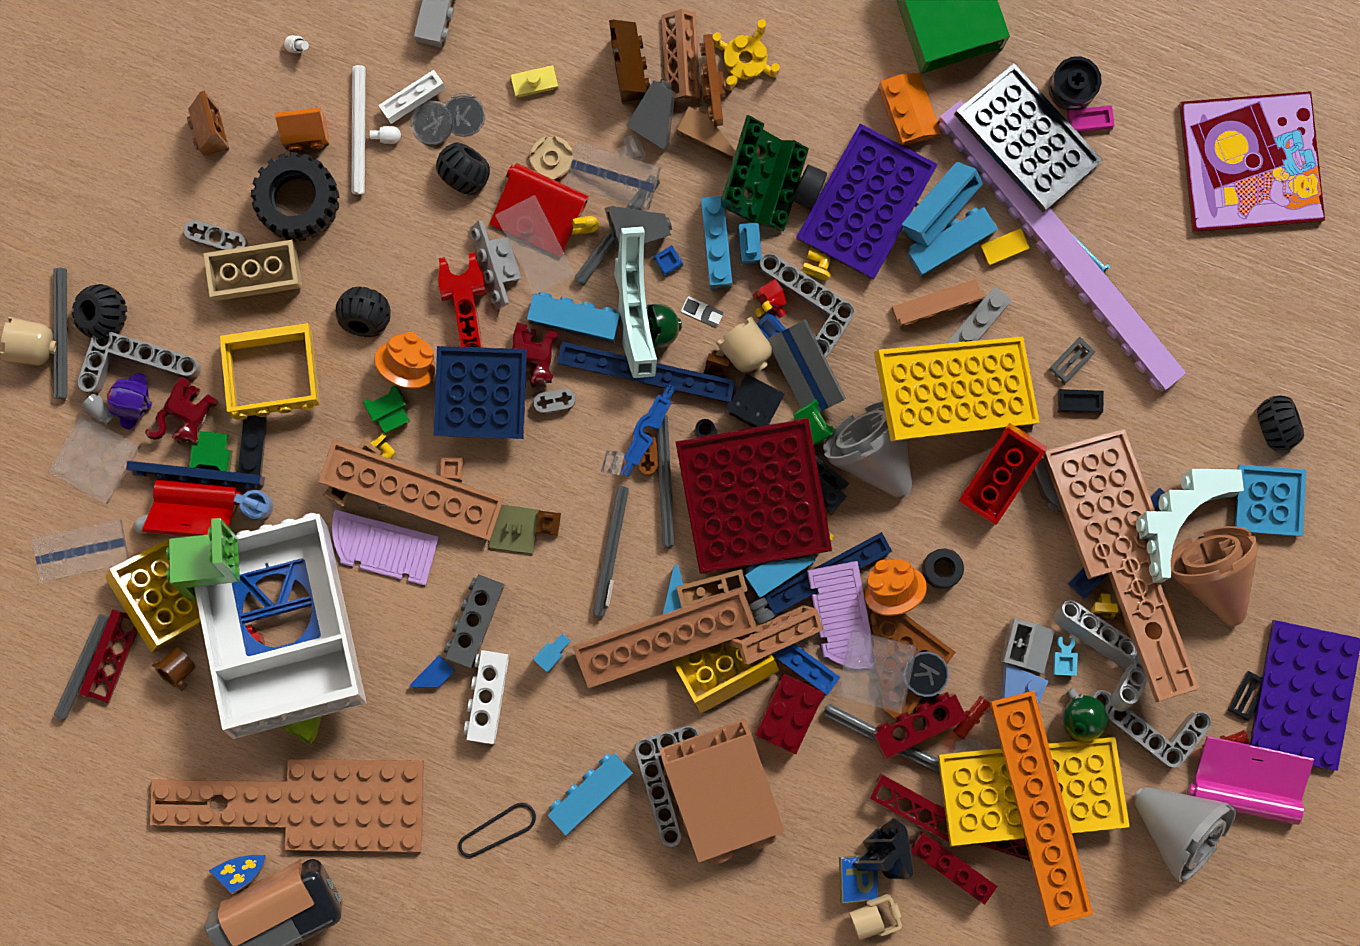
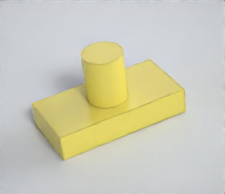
M553 65L511 75L516 98L558 89Z

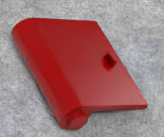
M518 163L515 166L511 165L506 174L508 181L489 224L562 257L574 229L572 219L581 216L589 196Z
M157 479L153 490L154 503L143 525L142 532L188 537L208 535V529L212 527L211 519L221 518L229 527L236 507L240 505V503L234 501L236 493L242 495V492L238 491V487Z

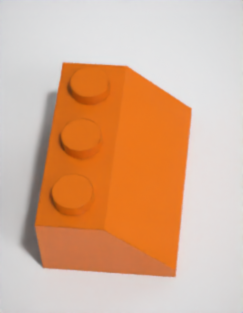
M920 73L900 74L880 81L878 89L898 144L906 147L941 135Z

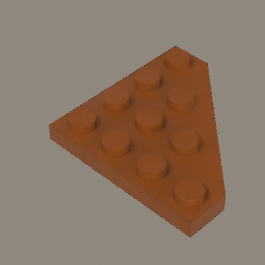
M873 611L870 615L883 710L896 719L895 717L902 713L908 712V714H911L923 697L912 692L906 685L903 671L907 661L913 655L920 652H932L944 659L947 665L956 652L906 614L884 616Z

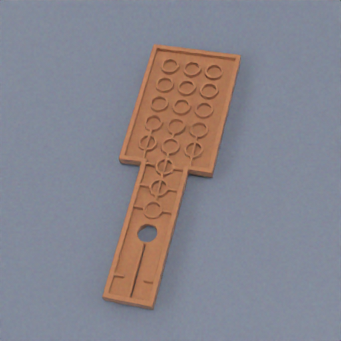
M1125 429L1046 450L1043 458L1087 578L1092 579L1109 574L1155 702L1199 689L1160 583H1153L1152 576L1150 575L1149 566L1151 562L1150 554L1147 552L1148 539H1140L1139 532L1136 529L1137 517L1146 511H1155ZM1148 623L1158 625L1161 633L1158 639L1153 640L1146 635L1145 627Z
M288 759L287 781L153 779L151 781L150 825L286 827L285 850L421 852L424 760ZM220 794L227 799L228 805L223 812H216L211 808V799L215 795ZM185 804H207V805H185Z

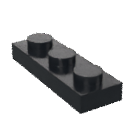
M251 415L243 419L238 473L262 476L268 416L259 417Z

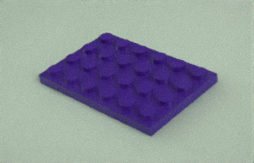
M859 124L796 239L874 280L903 229L902 223L912 213L938 164Z
M1272 620L1262 673L1263 680L1260 684L1261 691L1256 706L1249 745L1313 758L1312 766L1338 771L1360 653V638Z

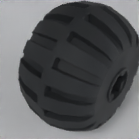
M455 142L446 146L440 152L436 162V171L440 178L451 188L460 193L471 195L480 191L486 185L490 175V166L486 159L473 148L463 143Z
M95 284L83 289L74 299L76 302H73L72 308L74 311L72 312V318H74L73 321L76 327L84 335L90 338L95 336L99 338L98 340L109 338L107 336L109 335L108 333L113 332L117 334L125 325L127 306L125 305L124 298L116 289L108 285Z
M358 286L346 290L340 296L336 303L335 314L339 325L350 334L360 337H374L387 327L390 322L391 309L384 295L374 289Z
M1282 395L1272 396L1258 406V421L1263 436L1270 448L1288 450L1297 446L1303 440V425L1296 405L1290 397Z

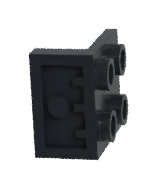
M746 374L725 413L752 427L769 425L785 394Z

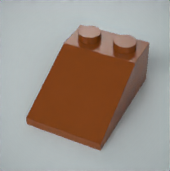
M205 90L201 91L188 109L190 116L187 117L190 129H194L196 137L193 138L195 149L206 156L227 150L229 145L218 106Z

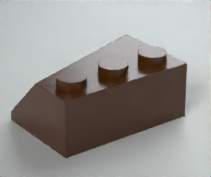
M609 20L621 103L643 99L650 87L649 78L644 76L647 64L645 56L641 57L640 49L644 48L642 35L638 36L636 22Z

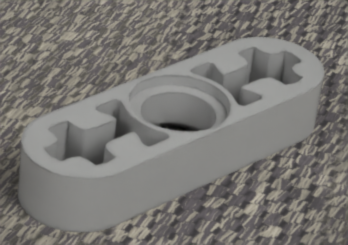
M191 220L184 226L185 236L193 242L220 250L234 249V246L226 242L227 238L231 241H237L239 238L242 245L236 248L248 246L247 240L243 235L197 220ZM197 226L200 231L205 232V240H202L204 236L198 233L192 236L190 229H194ZM216 231L220 232L222 235L221 240L218 243H212L210 235Z

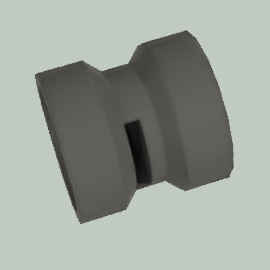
M765 597L749 605L756 626L775 617L773 612L766 608L768 602Z

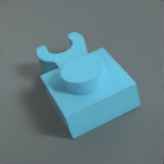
M1058 637L1057 645L1060 648V652H1054L1053 675L1077 676L1078 653H1071V649L1075 646V638L1070 637L1069 645L1065 646L1062 642L1063 637Z

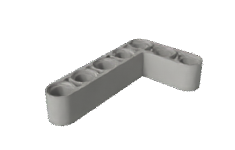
M768 253L764 255L759 265L760 272L772 281L776 279L781 287L829 317L816 336L818 344L825 347L826 353L824 356L827 358L854 316L853 305L775 254ZM771 260L775 263L776 267L773 270H768L764 267V262ZM786 272L792 273L794 280L786 282L783 280L782 275ZM808 284L812 287L813 292L805 294L801 291V286ZM822 296H827L830 298L831 304L823 306L819 299ZM845 308L849 311L850 316L842 318L839 316L838 310ZM833 326L837 329L838 334L831 337L826 333V328Z
M110 332L107 335L109 342L106 346H101V339L98 340L99 338L92 336L78 378V386L89 394H98L104 386L114 355L191 379L199 376L201 365L190 356ZM130 343L129 351L122 353L121 348L123 344ZM150 349L151 356L144 360L142 357L143 352ZM172 356V363L169 366H164L163 361L165 357ZM97 357H101V365L95 368L93 365L94 360ZM193 362V370L186 373L184 370L185 365ZM90 378H94V386L88 389L86 386L87 381Z
M1072 600L1065 601L1054 612L1055 622L1125 669L1110 700L1113 708L1116 710H1127L1137 702L1148 682L1133 640L1077 602Z
M1096 690L1089 695L1096 698L1099 694H1102L1105 697L1104 706L1106 708L1105 712L1109 717L1108 721L1167 767H1179L1210 729L1212 723L1207 713L1192 712L1168 740L1129 708L1122 711V719L1119 721L1115 720L1113 713L1116 709L1111 704L1110 699L1112 695L1109 692ZM1197 716L1203 718V725L1200 728H1197L1194 723ZM1137 722L1141 729L1137 735H1134L1131 731V726ZM1186 733L1189 735L1190 741L1184 746L1181 743V736ZM1152 737L1158 739V746L1155 749L1149 746V740ZM1170 751H1174L1176 754V759L1173 763L1167 761V754Z
M690 725L643 738L637 742L635 747L660 838L663 844L668 847H674L679 844L681 832L658 757L661 755L659 749L663 748L660 741L664 736H670L674 741L673 744L684 741L682 734L688 729L692 730L695 736H698L696 728ZM644 742L649 743L652 747L651 753L648 755L641 754L639 751L640 744ZM650 764H654L658 768V774L654 777L648 776L645 772V768ZM660 786L664 789L665 794L662 798L657 799L653 797L652 789L654 787ZM660 809H669L671 817L668 820H661L658 816ZM668 830H674L677 833L678 837L674 842H668L665 839L664 835Z

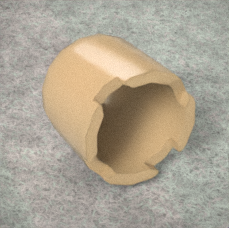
M14 317L8 318L10 323H5L1 343L5 344V352H0V359L2 361L42 365L49 359L50 354H55L57 341H53V333L46 325Z
M749 317L746 319L747 325L744 323L739 324L723 336L724 342L718 340L716 344L738 371L749 373L755 370L758 373L768 365L765 361L771 356L772 347L753 318Z

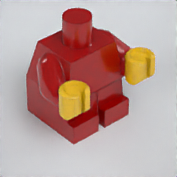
M776 279L752 294L755 300L758 299L761 303V307L755 310L758 318L763 316L765 312H775L779 319L786 315L782 308L786 304L783 289Z

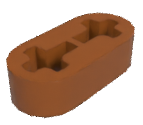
M645 432V434L653 439V444L649 447V452L644 454L638 468L642 474L652 475L658 467L657 443L654 435ZM648 455L650 456V463H654L650 471H646V468L641 466V464L645 463V456Z

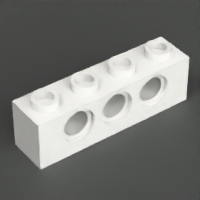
M481 650V654H477L475 667L478 668L477 677L473 676L471 690H475L474 698L469 699L467 712H471L470 721H466L464 727V734L467 735V740L495 744L510 654ZM487 668H493L496 672V676L492 681H488L484 677V671ZM484 690H488L492 694V699L489 703H484L480 699V694ZM480 712L486 713L488 716L486 725H480L476 720Z

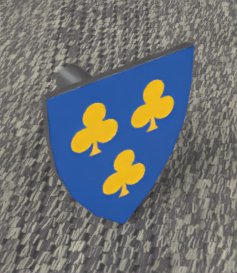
M266 855L240 856L210 869L209 872L231 894H236L258 876L264 866Z

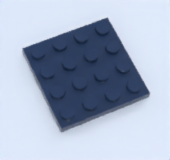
M437 346L434 436L524 439L527 349Z

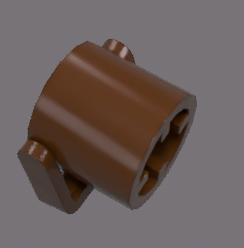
M176 647L161 661L156 660L152 664L165 682L173 687H177L180 691H183L187 686L183 680L196 668L191 658Z

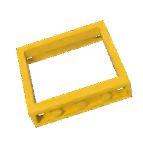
M308 323L220 336L227 413L231 418L243 420L251 415L264 417L272 412L290 413L293 409L312 410L314 406H320L313 333ZM305 340L311 396L237 406L232 350Z

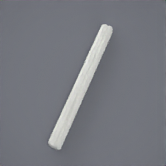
M355 65L352 68L351 192L354 195L365 193L366 68L362 65Z

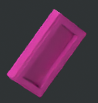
M1112 105L1074 109L1067 112L1068 122L1077 132L1113 129L1115 127Z

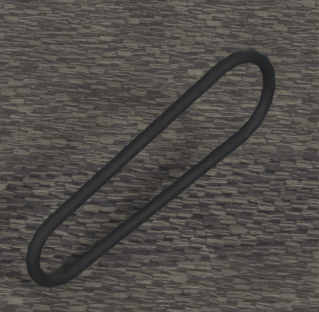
M527 803L514 804L463 836L458 845L460 853L466 857H473L528 831L536 821L534 809ZM525 806L532 812V822L528 827L474 853L467 854L462 850V843L466 838L514 808Z

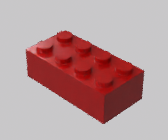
M1009 423L962 493L959 502L997 525L1045 454L1047 446Z

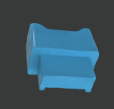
M740 224L738 235L741 264H760L762 257L759 224Z
M562 633L553 644L547 642L533 660L548 673L563 656L561 651L571 640Z

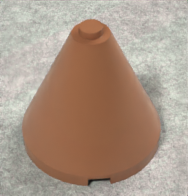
M1220 527L1204 531L1205 537L1194 542L1191 537L1181 542L1172 550L1171 576L1223 622L1232 626L1240 625L1247 616L1256 565L1258 544L1255 536L1251 535L1250 530L1242 527Z

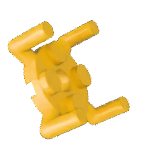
M760 19L758 21L757 29L753 36L739 35L731 40L729 44L721 40L720 33L716 32L713 34L714 47L724 52V64L731 75L726 79V89L728 91L734 89L738 80L744 81L756 78L762 72L773 78L779 75V64L767 65V49L760 41L766 29L765 20ZM743 53H748L751 55L752 60L749 63H742L739 56Z

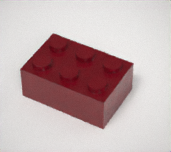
M782 673L754 735L793 754H797L825 693Z

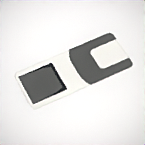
M690 296L687 297L681 312L714 327L718 326L723 315V311Z

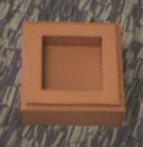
M441 457L440 476L449 480L462 481L464 458Z

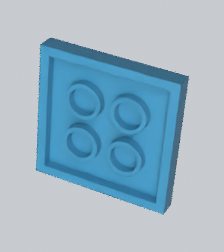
M1237 465V470L1242 472L1244 491L1236 496L1234 527L1248 529L1251 533L1303 536L1306 470Z

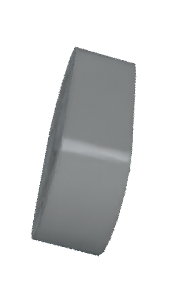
M569 389L544 392L535 397L534 407L541 414L568 410L574 406L576 398ZM564 393H567L568 397H572V400L568 401V405H564L563 402H556V399L563 398ZM541 398H545L546 401L553 400L554 402L551 404H547L546 409H543L542 406H538V403L541 402Z

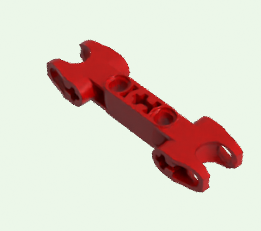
M475 252L469 253V267L461 275L452 274L449 270L447 259L445 257L439 258L438 283L442 301L454 300L461 347L483 348L475 296L486 294V286ZM465 304H469L472 307L471 312L467 315H463L460 312L461 307ZM465 321H469L471 328L475 330L471 332V336L464 333V331L468 330Z

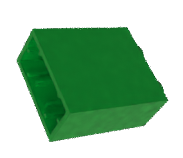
M896 0L920 74L1003 49L1010 37L998 0Z

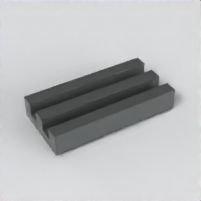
M1079 337L1052 364L1049 370L1065 384L1096 351ZM1080 343L1082 347L1058 370L1056 367ZM1087 350L1089 353L1065 377L1062 373Z

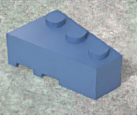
M1003 663L1001 699L1035 691L1039 706L1048 680L1010 664Z

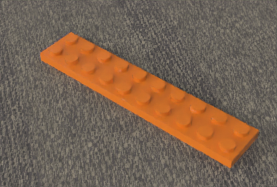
M1035 691L990 701L1047 926H1054L1091 916L1093 911Z

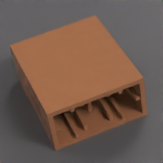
M745 719L659 749L698 863L704 860H708L711 864L725 862L734 855L733 850L749 844L755 849L767 847L776 841L777 834L785 832L752 734Z

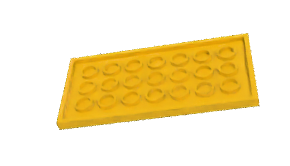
M1023 336L874 351L890 441L1006 428L1009 423L1016 427L1040 423Z
M1100 738L1088 742L1050 743L1049 748L1072 834L1129 828L1116 738ZM1001 748L937 756L950 847L1025 839Z

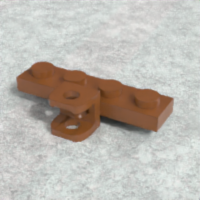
M707 34L703 35V43H700L701 56H705L706 64H702L703 100L711 99V106H708L709 120L713 119L714 127L723 126L721 98L725 97L723 72L717 73L713 35Z

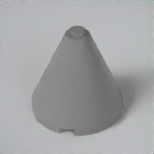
M879 401L864 407L866 413L855 418L852 414L835 428V432L826 439L823 445V449L826 452L824 455L831 464L893 497L903 498L911 492L910 489L912 488L908 440L890 441L883 401Z
M1146 787L1145 789L1140 788L1134 795V804L1171 875L1179 882H1182L1181 878L1184 881L1190 879L1209 860L1217 849L1215 845L1221 836L1225 837L1236 816V809L1228 803L1167 790Z

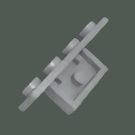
M477 221L470 227V236L477 249V258L481 262L484 271V280L488 284L491 301L495 309L499 310L509 304L503 284L519 281L521 275L509 238L489 241L483 221Z

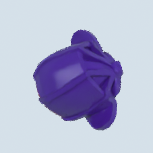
M141 373L134 374L128 380L118 379L107 393L109 413L117 416L121 426L128 430L135 427L137 420L141 419L143 414L148 409H151L152 406L148 387L146 386L147 379Z

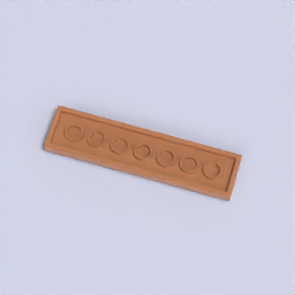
M334 439L318 483L487 541H490L504 499Z
M739 587L573 645V650L588 688L749 634L757 631L758 628L743 588Z

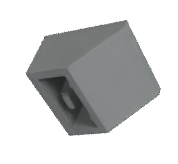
M1011 619L1000 662L1044 674L1055 630L1020 619Z

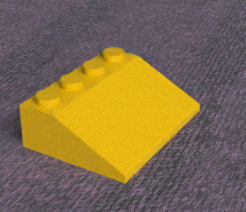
M168 539L109 569L105 576V579L151 653L201 624L197 600L189 601L168 582L167 569L170 568V560L167 559L166 549L169 547Z
M729 640L671 660L700 714L779 671L772 654L748 665L743 663L739 648L730 645Z

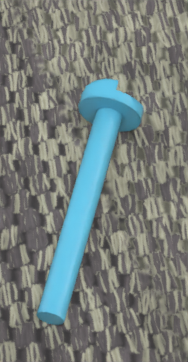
M1074 236V238L1079 242V244H1080V245L1084 248V250L1089 254V256H1090V257L1093 259V261L1098 265V267L1103 271V273H1104L1105 270H1107V269L1110 268V266H1109L1108 264H1107L1106 266H1104V265Z

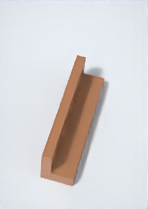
M683 9L663 14L661 17L665 81L672 85V91L675 83H679V93L675 94V100L682 98L700 99L696 15L694 12ZM675 18V26L671 30L669 19ZM675 39L677 46L674 49V51H672L671 43ZM676 60L678 62V68L674 73L672 71V65Z
M974 279L892 306L898 328H902L981 302L986 296L984 290L980 291L977 280Z
M803 605L758 625L757 631L731 639L729 642L730 645L739 648L743 663L748 665L818 633L823 628L818 610Z

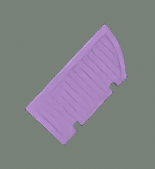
M334 510L332 534L336 551L341 559L340 564L353 567L355 560L361 561L360 569L397 579H402L403 573L409 574V582L426 586L439 537Z
M858 561L808 570L810 588H818L819 593L812 595L814 608L818 610L823 628L819 632L820 638L827 637L828 643L821 644L823 657H828L837 663L854 668L877 667Z

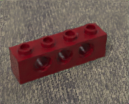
M945 692L936 697V702L930 705L928 702H925L915 707L916 712L908 714V712L902 713L895 717L897 721L891 724L884 722L876 726L877 731L873 732L872 735L883 758L887 759L966 720V714L956 694L949 695L948 692ZM941 708L944 716L941 720L937 721L933 713L935 709ZM920 717L924 722L923 728L915 730L913 722L916 718ZM900 727L904 735L902 739L895 740L893 731Z
M922 831L918 833L910 845V850L913 854L984 905L998 887Z

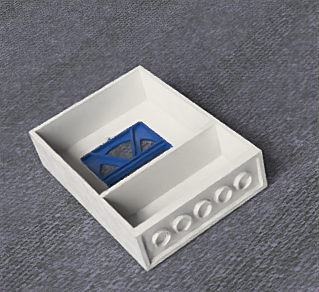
M309 513L301 519H286L278 525H263L259 527V530L238 532L236 536L239 538L240 582L194 587L222 730L231 738L236 739L367 704L330 533L320 514ZM282 574L286 575L277 605H275L256 586V583L264 577ZM295 580H298L306 588L309 596L288 601ZM248 592L265 608L243 613V605ZM312 606L311 619L306 631L298 640L279 647L265 646L256 641L245 626V623Z

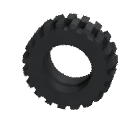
M291 152L290 156H286L285 153L278 155L279 159L276 161L271 158L267 161L269 165L265 169L261 167L258 170L260 176L258 178L254 177L252 183L255 186L251 190L252 206L257 213L256 216L269 231L280 238L285 237L286 240L294 241V239H298L299 241H305L308 236L312 238L319 236L317 232L320 230L326 231L329 228L327 224L329 221H334L336 217L334 212L339 209L337 200L340 197L334 178L320 161L312 159L307 154L300 156L298 153ZM302 178L308 180L314 186L316 192L312 206L305 213L297 216H287L281 213L276 206V195L280 187L292 179Z

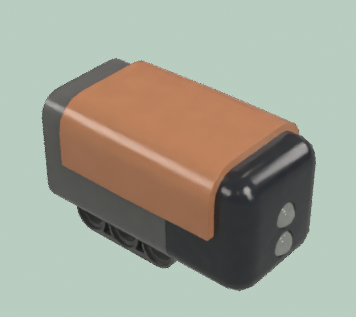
M300 859L221 901L220 907L208 913L205 928L214 946H302L301 942L339 922L342 915V898L319 860L310 859L304 862Z

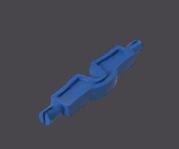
M667 384L662 396L658 395L648 414L644 415L637 422L634 429V440L624 457L627 461L620 471L623 475L625 473V476L629 477L634 465H639L644 454L653 443V439L644 433L645 427H651L656 430L661 428L666 413L671 406V401L669 400L676 389L671 387V385Z

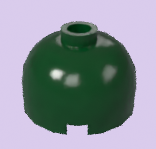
M648 304L646 309L653 347H667L675 341L679 331H681V319L667 305Z
M1083 695L1082 698L1073 697L1067 702L1062 714V725L1066 733L1073 739L1088 742L1097 739L1104 732L1109 717L1105 712V706L1099 700Z

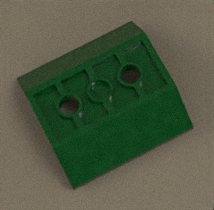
M746 115L721 197V207L752 223L784 231L809 148L795 140H782L763 129L765 125L763 122L750 115ZM758 147H759V149H760V156H759V157H758V155H757V153H756ZM745 189L748 193L747 198L744 196Z

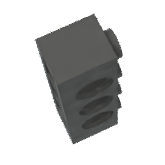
M478 574L477 578L473 577L469 586V590L472 591L469 599L465 598L460 611H463L461 620H456L452 632H455L452 641L448 640L444 653L447 654L446 659L473 668L505 584ZM480 593H485L488 598L487 603L483 606H479L476 603V597ZM472 614H476L479 617V624L475 627H471L468 624V617ZM463 635H468L471 638V644L467 648H463L459 643Z

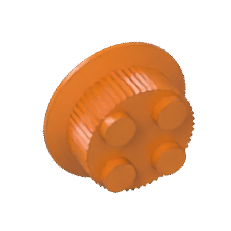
M414 332L393 336L389 339L388 343L379 347L375 353L374 364L377 371L384 379L398 387L419 389L430 384L435 375V366L433 364L434 351L427 342L419 338Z
M901 559L880 560L868 575L865 600L869 608L880 615L897 616L905 614L922 602L927 591V584L924 576L914 569L908 561Z

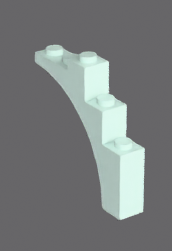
M643 227L621 228L618 258L615 260L614 277L620 292L618 311L624 326L622 345L633 378L655 376L657 364L645 300L643 266L645 231Z
M1190 469L1182 475L1181 486L1184 490H1168L1160 496L1159 509L1161 511H1146L1137 517L1136 529L1139 532V538L1148 539L1147 552L1150 554L1151 562L1149 572L1153 583H1162L1171 578L1173 544L1180 527L1188 515L1203 503L1219 498L1235 497L1244 491L1241 470Z

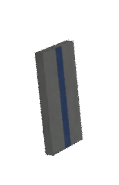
M806 319L767 338L772 347V352L800 407L816 399L819 403L818 411L821 412L846 399Z

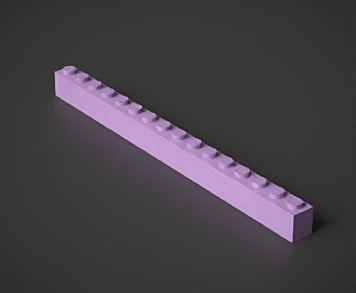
M961 100L940 116L938 120L939 129L943 134H948L952 138L953 146L959 152L962 151L966 155L967 163L980 172L981 180L987 186L990 185L994 189L995 197L1001 203L1004 202L1008 206L1009 214L1023 224V231L1037 241V248L1051 258L1050 263L1052 266L1065 275L1064 280L1071 288L1074 287L1079 292L1078 297L1085 305L1089 304L1093 309L1092 314L1099 322L1103 321L1107 326L1108 334L1113 339L1117 338L1122 344L1120 346L1122 351L1127 356L1131 355L1136 361L1134 363L1136 368L1141 373L1145 372L1150 378V385L1155 390L1159 389L1160 392L1169 388L1186 374L1184 369L1050 207L1042 212L958 120L954 113L964 103Z

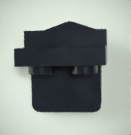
M892 818L881 828L875 829L863 841L867 850L853 863L857 871H882L888 879H909L913 875L914 869L907 827L896 818Z

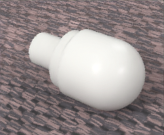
M291 35L284 41V47L290 53L299 54L309 47L308 42L301 36Z
M394 126L380 127V130H370V139H380V143L395 144L401 138L400 130Z

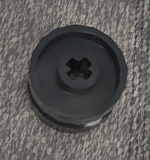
M1082 56L1067 58L1057 66L1051 75L1048 84L1049 95L1052 101L1061 109L1067 111L1083 109L1098 94L1102 84L1101 73L1097 65L1090 59Z

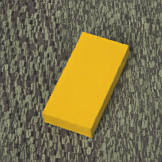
M1021 228L980 245L988 266L1030 248Z

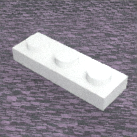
M432 70L379 104V107L392 124L445 90L446 87L437 73Z

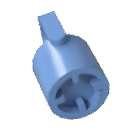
M251 490L243 496L236 493L234 501L240 503V509L246 517L261 521L268 518L273 512V501L264 492Z

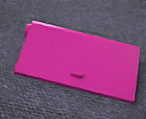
M1207 736L1194 782L1189 785L1187 795L1228 803L1239 813L1299 825L1304 812L1302 798L1314 759Z

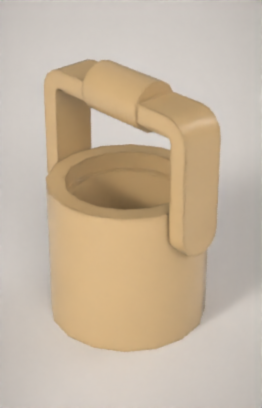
M889 894L867 902L868 906L849 912L859 940L876 934L881 937L902 928L900 910ZM888 900L892 918L896 921V925L885 929L876 904Z

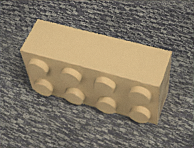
M293 240L203 253L209 297L214 301L303 288L297 246Z

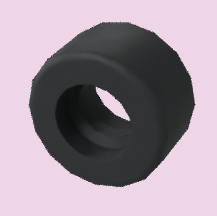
M807 165L794 194L793 201L812 209L823 187L827 172Z
M942 548L927 555L923 561L922 572L926 582L932 587L945 589L956 585L961 580L964 565L961 557L955 551ZM940 560H945L951 565L952 570L947 577H939L935 573V564Z

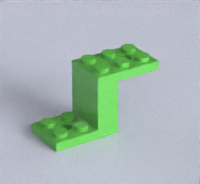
M221 518L211 519L212 527H209L208 535L169 539V547L166 549L167 559L170 560V568L167 569V579L189 601L197 600L194 587L240 582L239 538Z

